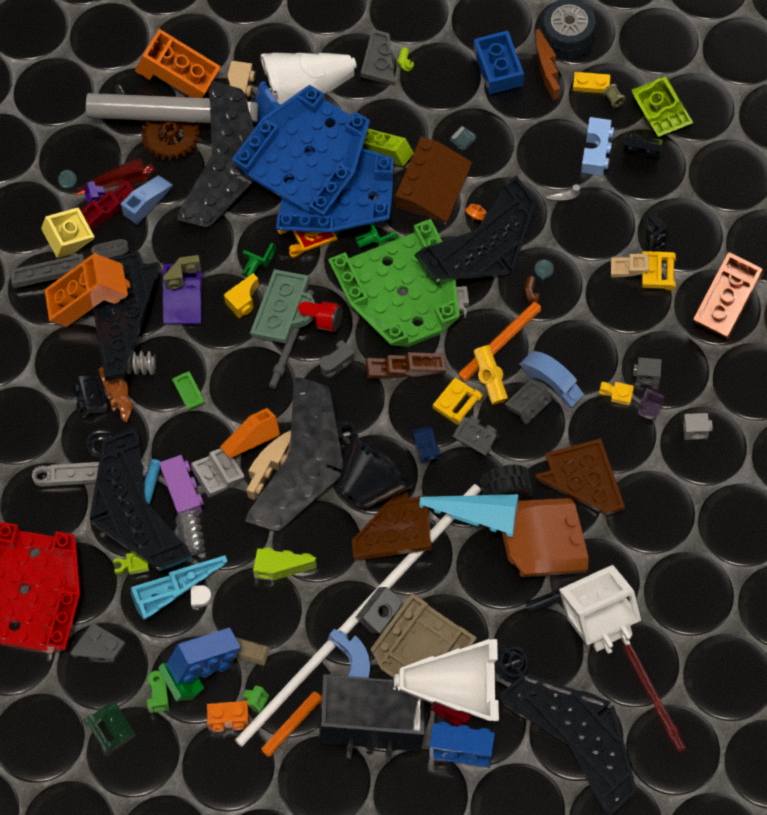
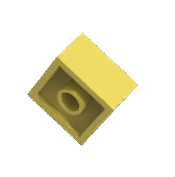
M79 207L46 216L41 228L57 258L74 254L94 239V235Z

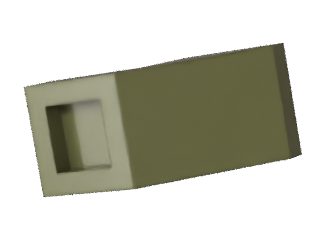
M199 255L179 258L163 276L165 288L177 289L183 287V273L201 271Z

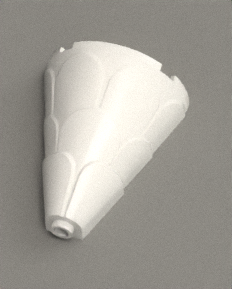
M264 53L260 55L264 73L268 77L273 96L280 105L308 85L315 87L323 93L330 92L354 76V69L357 68L355 59L351 58L350 55Z
M488 639L462 649L458 648L440 656H431L404 666L398 670V674H394V686H398V691L429 703L435 702L487 721H499L498 700H495L494 663L498 660L497 639Z

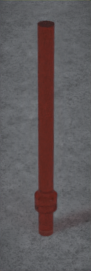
M631 643L627 646L624 644L623 647L667 729L666 733L669 739L672 738L679 752L685 750L686 747L679 736V729L672 723Z

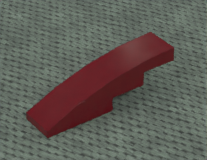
M127 180L115 191L109 190L97 202L92 200L81 210L91 230L122 209L121 203L135 190Z

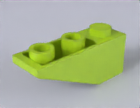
M372 129L367 130L363 147L394 158V164L404 166L414 154L406 138Z
M257 548L253 568L254 577L277 580L311 570L317 566L316 557L307 553L298 555L287 550L278 552L271 548Z

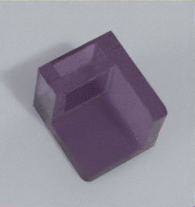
M646 389L639 404L638 414L656 421L663 406L665 396Z

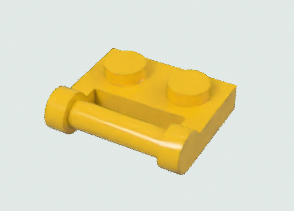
M643 251L642 254H649V268L647 273L642 274V288L675 290L674 262L676 261V254L673 252ZM662 260L667 262V280H661Z
M455 377L435 401L433 409L459 425L463 417L477 401L481 400L483 395L478 390L472 389ZM467 395L470 396L459 412L454 413V410Z

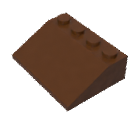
M421 137L395 195L396 207L448 223L472 162L437 141Z

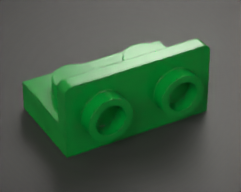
M162 663L158 667L176 701L192 700L204 689L199 677L187 684L185 682L176 684L166 665L167 663Z

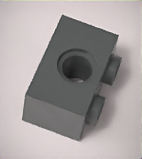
M378 587L355 618L371 633H382L389 625L390 619L400 610L403 602L388 587ZM380 607H382L383 614L381 616L378 613Z

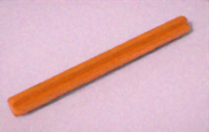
M533 302L489 344L493 355L541 311V306L538 303ZM476 358L459 372V378L462 381H467L479 370Z

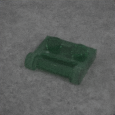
M115 701L94 714L88 715L83 720L101 744V750L104 754L111 752L136 736ZM102 719L114 740L111 742L107 740L96 723L98 720Z

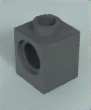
M639 357L638 364H634L633 376H636V383L659 385L662 359Z

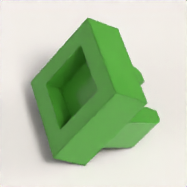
M255 685L253 691L245 690L242 697L247 699V704L254 712L260 713L269 695L262 687Z

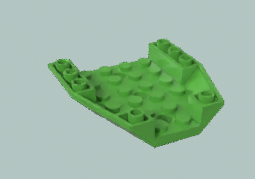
M431 219L414 225V233L349 259L346 252L328 259L350 306L390 345L412 346L442 334L460 317L456 280L439 282L432 280L414 256L422 248L442 242ZM391 260L393 263L390 266H385L383 261ZM402 288L408 293L405 296H400L397 290ZM421 320L423 324L421 326H415L413 325V321Z

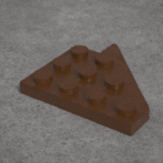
M601 438L545 453L550 471L535 474L537 481L605 515L625 510V505Z
M408 490L392 496L352 539L354 561L432 550L429 507L424 506L420 508L419 506L420 497H427V495L409 498Z

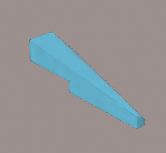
M518 494L420 497L419 506L420 508L424 506L433 508L435 513L438 514L441 511L448 513L451 518L475 526L481 524L490 527V531L493 532L500 530L506 532L507 536L513 537L518 510Z
M226 556L169 572V576L131 587V596L137 612L143 620L147 619L227 563Z

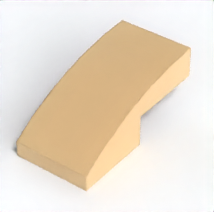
M630 254V257L611 258V278L635 276L648 272L649 254Z

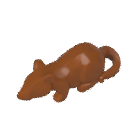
M103 367L98 370L108 399H112L110 400L112 410L116 411V408H118L121 419L127 422L134 408L133 402L129 401L127 382L123 378L106 381Z

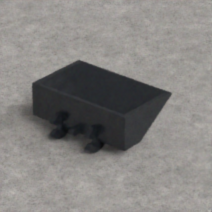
M323 674L318 743L347 745L346 757L348 759H351L353 746L367 747V754H372V748H384L386 762H390L392 749L421 750L424 738V700L398 691V686H394V680Z

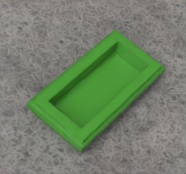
M189 371L172 379L188 410L205 403Z

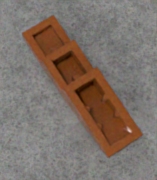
M537 29L535 42L540 73L552 99L556 100L560 98L561 89L557 83L556 54L540 29Z

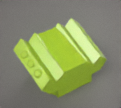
M666 76L632 89L635 99L658 137L693 123Z

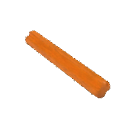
M314 691L262 747L261 750L266 756H271L319 704L321 696Z

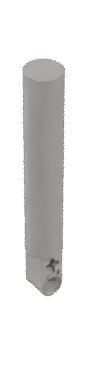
M88 93L86 98L87 118L211 123L209 98ZM247 102L252 122L257 123L259 104Z

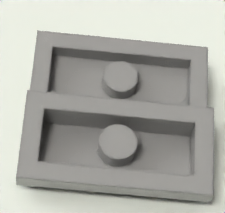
M221 448L210 452L208 457L191 463L190 466L208 497L230 488L245 477L234 458H228Z

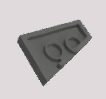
M372 29L360 77L394 86L395 76L393 73L394 67L391 57L389 33Z

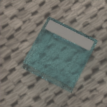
M463 126L450 137V141L463 150L476 139V135Z

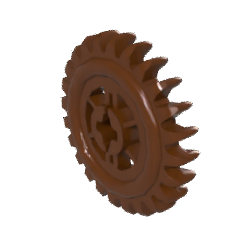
M145 120L147 127L142 126L144 132H141V136L143 137L142 143L145 144V149L149 150V154L155 153V158L161 156L162 160H165L166 157L169 158V161L173 157L178 160L180 155L186 157L185 153H192L191 148L195 149L196 143L200 141V126L196 122H149Z

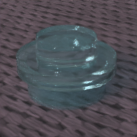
M65 170L59 175L58 181L62 187L71 188L76 184L77 178L73 172Z
M540 260L536 263L535 272L539 277L547 278L553 273L554 267L550 261Z

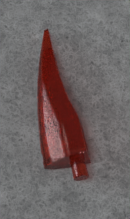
M141 158L115 167L89 182H95V186H103L104 189L120 186L126 180L133 185L148 180L146 173L154 171L153 164L143 166ZM86 184L75 190V193H84Z

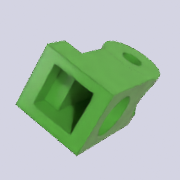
M153 671L148 676V683L152 690V699H147L149 712L168 711L170 706L167 683L160 671Z

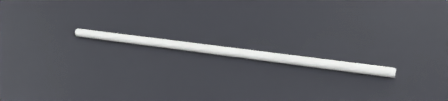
M474 484L463 496H476L481 489ZM446 513L431 529L432 543L454 520L450 514ZM424 551L409 553L378 587H388L390 589ZM378 587L337 631L341 630L347 635L359 622L355 617ZM328 640L235 741L243 747L336 646Z

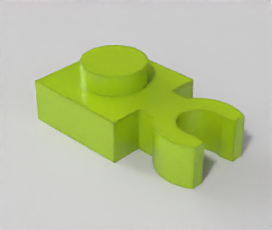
M133 553L126 554V560L121 558L113 559L114 565H122L119 569H114L116 575H121L126 570H129L130 575L149 571L148 564Z

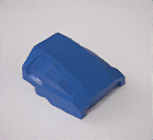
M265 81L261 82L254 101L259 104L257 125L264 116L280 106Z

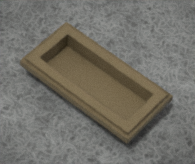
M235 637L241 647L236 658L262 666L265 665L271 647Z

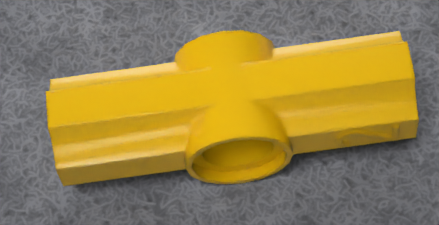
M485 345L475 349L474 355L480 369L478 377L480 382L485 384L492 405L506 401L508 397L502 383L503 371L500 367L496 366L490 346Z

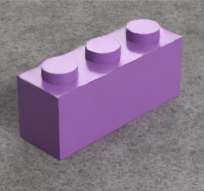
M179 455L160 462L161 471L179 519L182 520L201 513V505L204 503L200 493L196 494L194 490L197 488L194 477L190 478L188 474L191 471L188 461H183L182 456Z

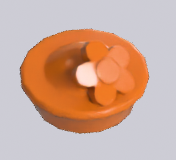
M470 204L465 209L466 213L472 217V221L483 220L486 215V210L481 205Z

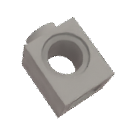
M708 413L684 414V440L708 439L709 432H712V420H708Z

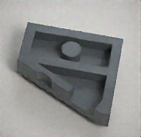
M92 622L70 654L76 658L82 656L89 657V659L102 658L108 661H115L126 644Z

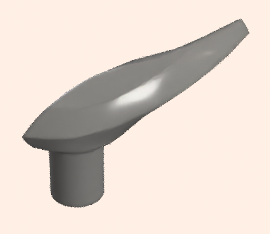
M575 184L572 190L547 195L546 199L561 201L573 199L581 193L579 191L580 186Z

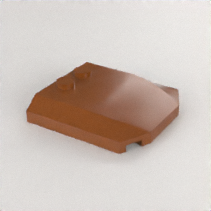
M570 498L518 501L513 537L507 536L506 532L503 531L502 535L508 560L512 565H516L520 571V576L532 577L585 573L588 570L589 557L575 503Z

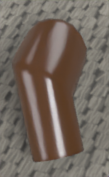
M532 276L527 277L524 290L529 303H538L539 294L533 293L536 279Z

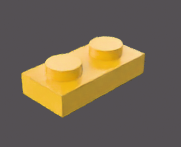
M574 72L573 91L603 93L604 89L610 85V75Z

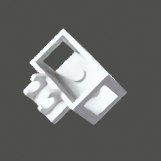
M613 565L559 589L566 617L587 645L593 644L596 651L605 649L609 654L612 653L613 641L621 638L626 646L630 644L629 639L632 636L630 626L641 621L634 590Z

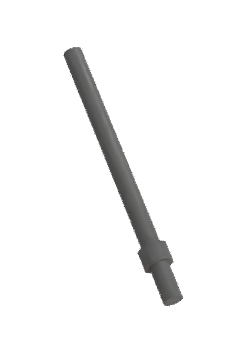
M307 290L306 293H309L313 297L314 292L312 290ZM292 328L278 364L274 366L272 371L273 376L269 384L270 388L276 389L280 377L283 376L285 364L300 328Z

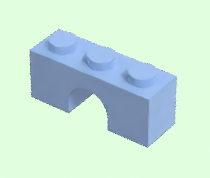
M590 117L586 142L594 143L598 147L584 149L581 173L603 176L604 169H608L609 158H606V153L610 154L612 143H608L609 138H613L614 128L611 127V120Z

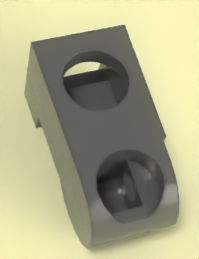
M343 340L336 344V351L322 357L320 360L322 375L331 377L354 361V352Z

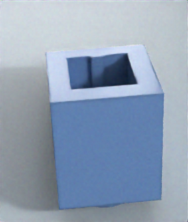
M158 175L132 191L121 203L123 215L138 225L168 193L173 185Z

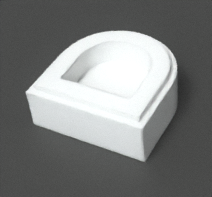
M206 586L191 587L192 607H202L210 603L211 592Z

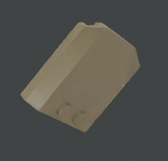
M411 593L372 646L371 651L381 670L394 679V674H398V670L404 666L431 656L437 657L458 648L468 647L475 644L477 638Z

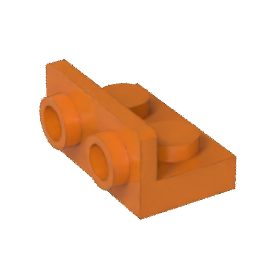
M248 701L207 704L208 729L214 732H221L226 728L242 730L249 725Z

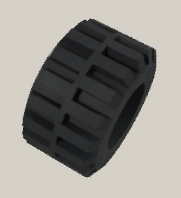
M522 465L499 466L484 473L480 479L483 495L518 494V501H525L533 493L528 470Z

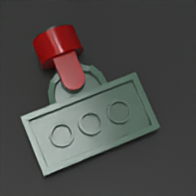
M274 269L250 334L252 337L287 344L292 328L306 326L311 321L317 323L318 329L336 332L342 322L343 309L340 304L325 301L321 304L315 303L313 297L306 293L310 282L309 276Z

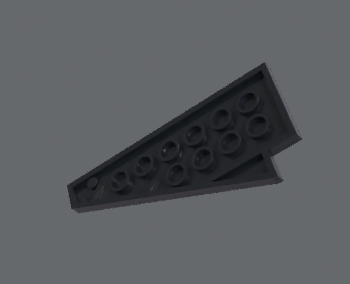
M140 252L109 258L123 265L125 279L130 282V288L127 289L128 296L116 304L104 300L93 308L106 381L125 378L161 267L159 262L142 265Z

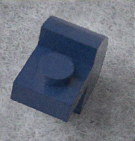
M427 426L411 430L420 463L439 459L438 454H440V450L436 444L432 427Z

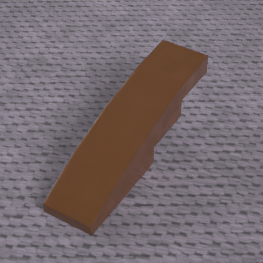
M408 352L406 356L388 355L386 359L367 358L365 361L367 378H405L446 372L444 354Z

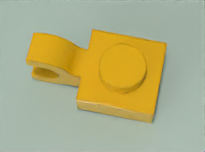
M601 382L599 394L611 396V402L630 406L634 386L615 382V385L612 386L609 383Z

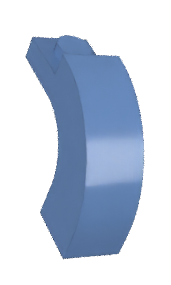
M531 351L520 363V366L530 378L540 379L550 385L568 407H573L584 395L575 383L577 381L576 378L552 357L541 352Z
M334 629L329 634L328 640L348 657L350 662V673L348 676L368 678L370 661L363 643L356 636L349 641L348 636L343 631Z

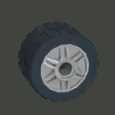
M560 0L548 7L543 16L542 34L556 56L563 59L578 58L585 55L592 48L595 40L596 16L589 5L580 0Z

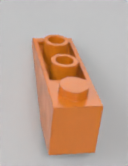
M268 408L250 415L220 446L221 450L228 458H231L279 436L280 432L276 416Z

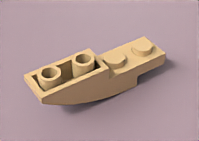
M291 430L270 443L248 470L249 476L252 479L247 488L249 498L255 500L258 495H261L266 479H270L272 476L273 468L279 470L289 456Z

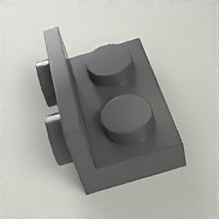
M530 379L505 405L508 410L519 415L523 423L527 424L552 399L547 387Z
M472 415L470 418L464 416L453 437L487 456L495 440L500 437L496 433L497 429L490 425L486 427L481 425V420Z

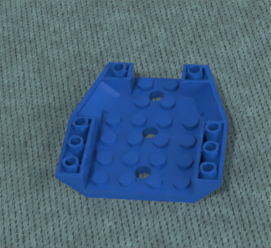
M308 85L264 116L232 158V161L248 178L306 213L324 216L355 174L370 120L357 112H354L352 115L346 113L326 101L323 92ZM328 121L335 123L331 128L325 126ZM307 149H313L315 153L311 156H308L305 154V151ZM287 177H292L294 182L286 184L284 180Z
M362 148L355 174L340 193L341 197L336 198L324 216L310 215L281 198L276 230L336 232L389 220L392 205L394 158ZM307 149L305 151V154L308 156H311L315 153L313 149ZM287 177L284 182L291 184L294 182V179ZM372 195L378 197L376 200L369 199Z

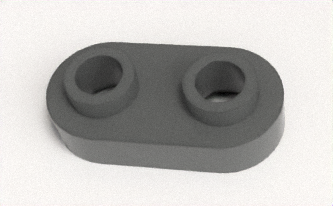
M118 239L97 244L92 247L91 252L92 254L96 253L103 257L111 258L125 255L129 247L126 240Z

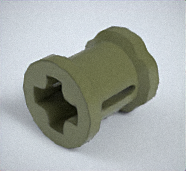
M616 84L607 86L603 91V95L608 97L613 108L619 107L626 100L625 96L621 95L617 90Z

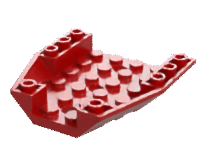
M0 522V645L45 653L66 650L80 597L75 535L56 532L55 537L20 531L19 526L16 524ZM35 549L40 550L38 557L30 556L31 551ZM23 586H30L28 593H20V589ZM14 622L20 623V628L16 631L10 630V626Z

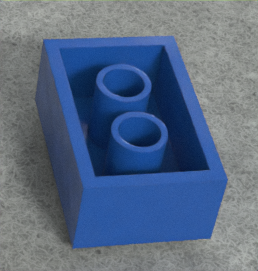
M508 31L474 39V54L489 94L524 85V72Z
M227 628L178 644L166 665L176 684L183 682L187 684L198 677L206 678L213 672H224L229 669L230 664L236 658L241 647L231 629Z
M446 722L433 723L429 759L490 768L495 733L486 728L474 730L466 725L455 727L450 726Z

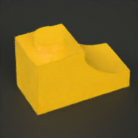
M254 273L224 294L226 305L238 318L248 315L254 308L252 295L259 288L258 278Z

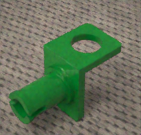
M371 223L369 224L370 232L355 237L359 248L373 242L377 243L379 247L399 239V234L396 231L380 238L374 224Z
M273 243L270 244L264 258L244 250L242 253L249 261L241 274L247 278V276L255 273L258 266L262 265L267 268L276 252L275 245Z

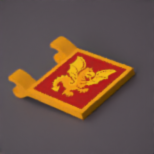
M278 230L279 234H284L288 232L285 230ZM293 231L299 244L291 245L289 247V254L294 258L305 251L337 240V236L334 232Z

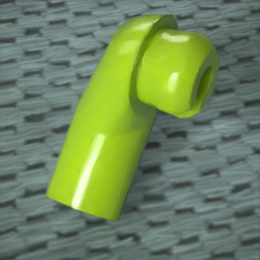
M405 47L401 48L397 63L404 71H411L414 63L407 59L410 51Z

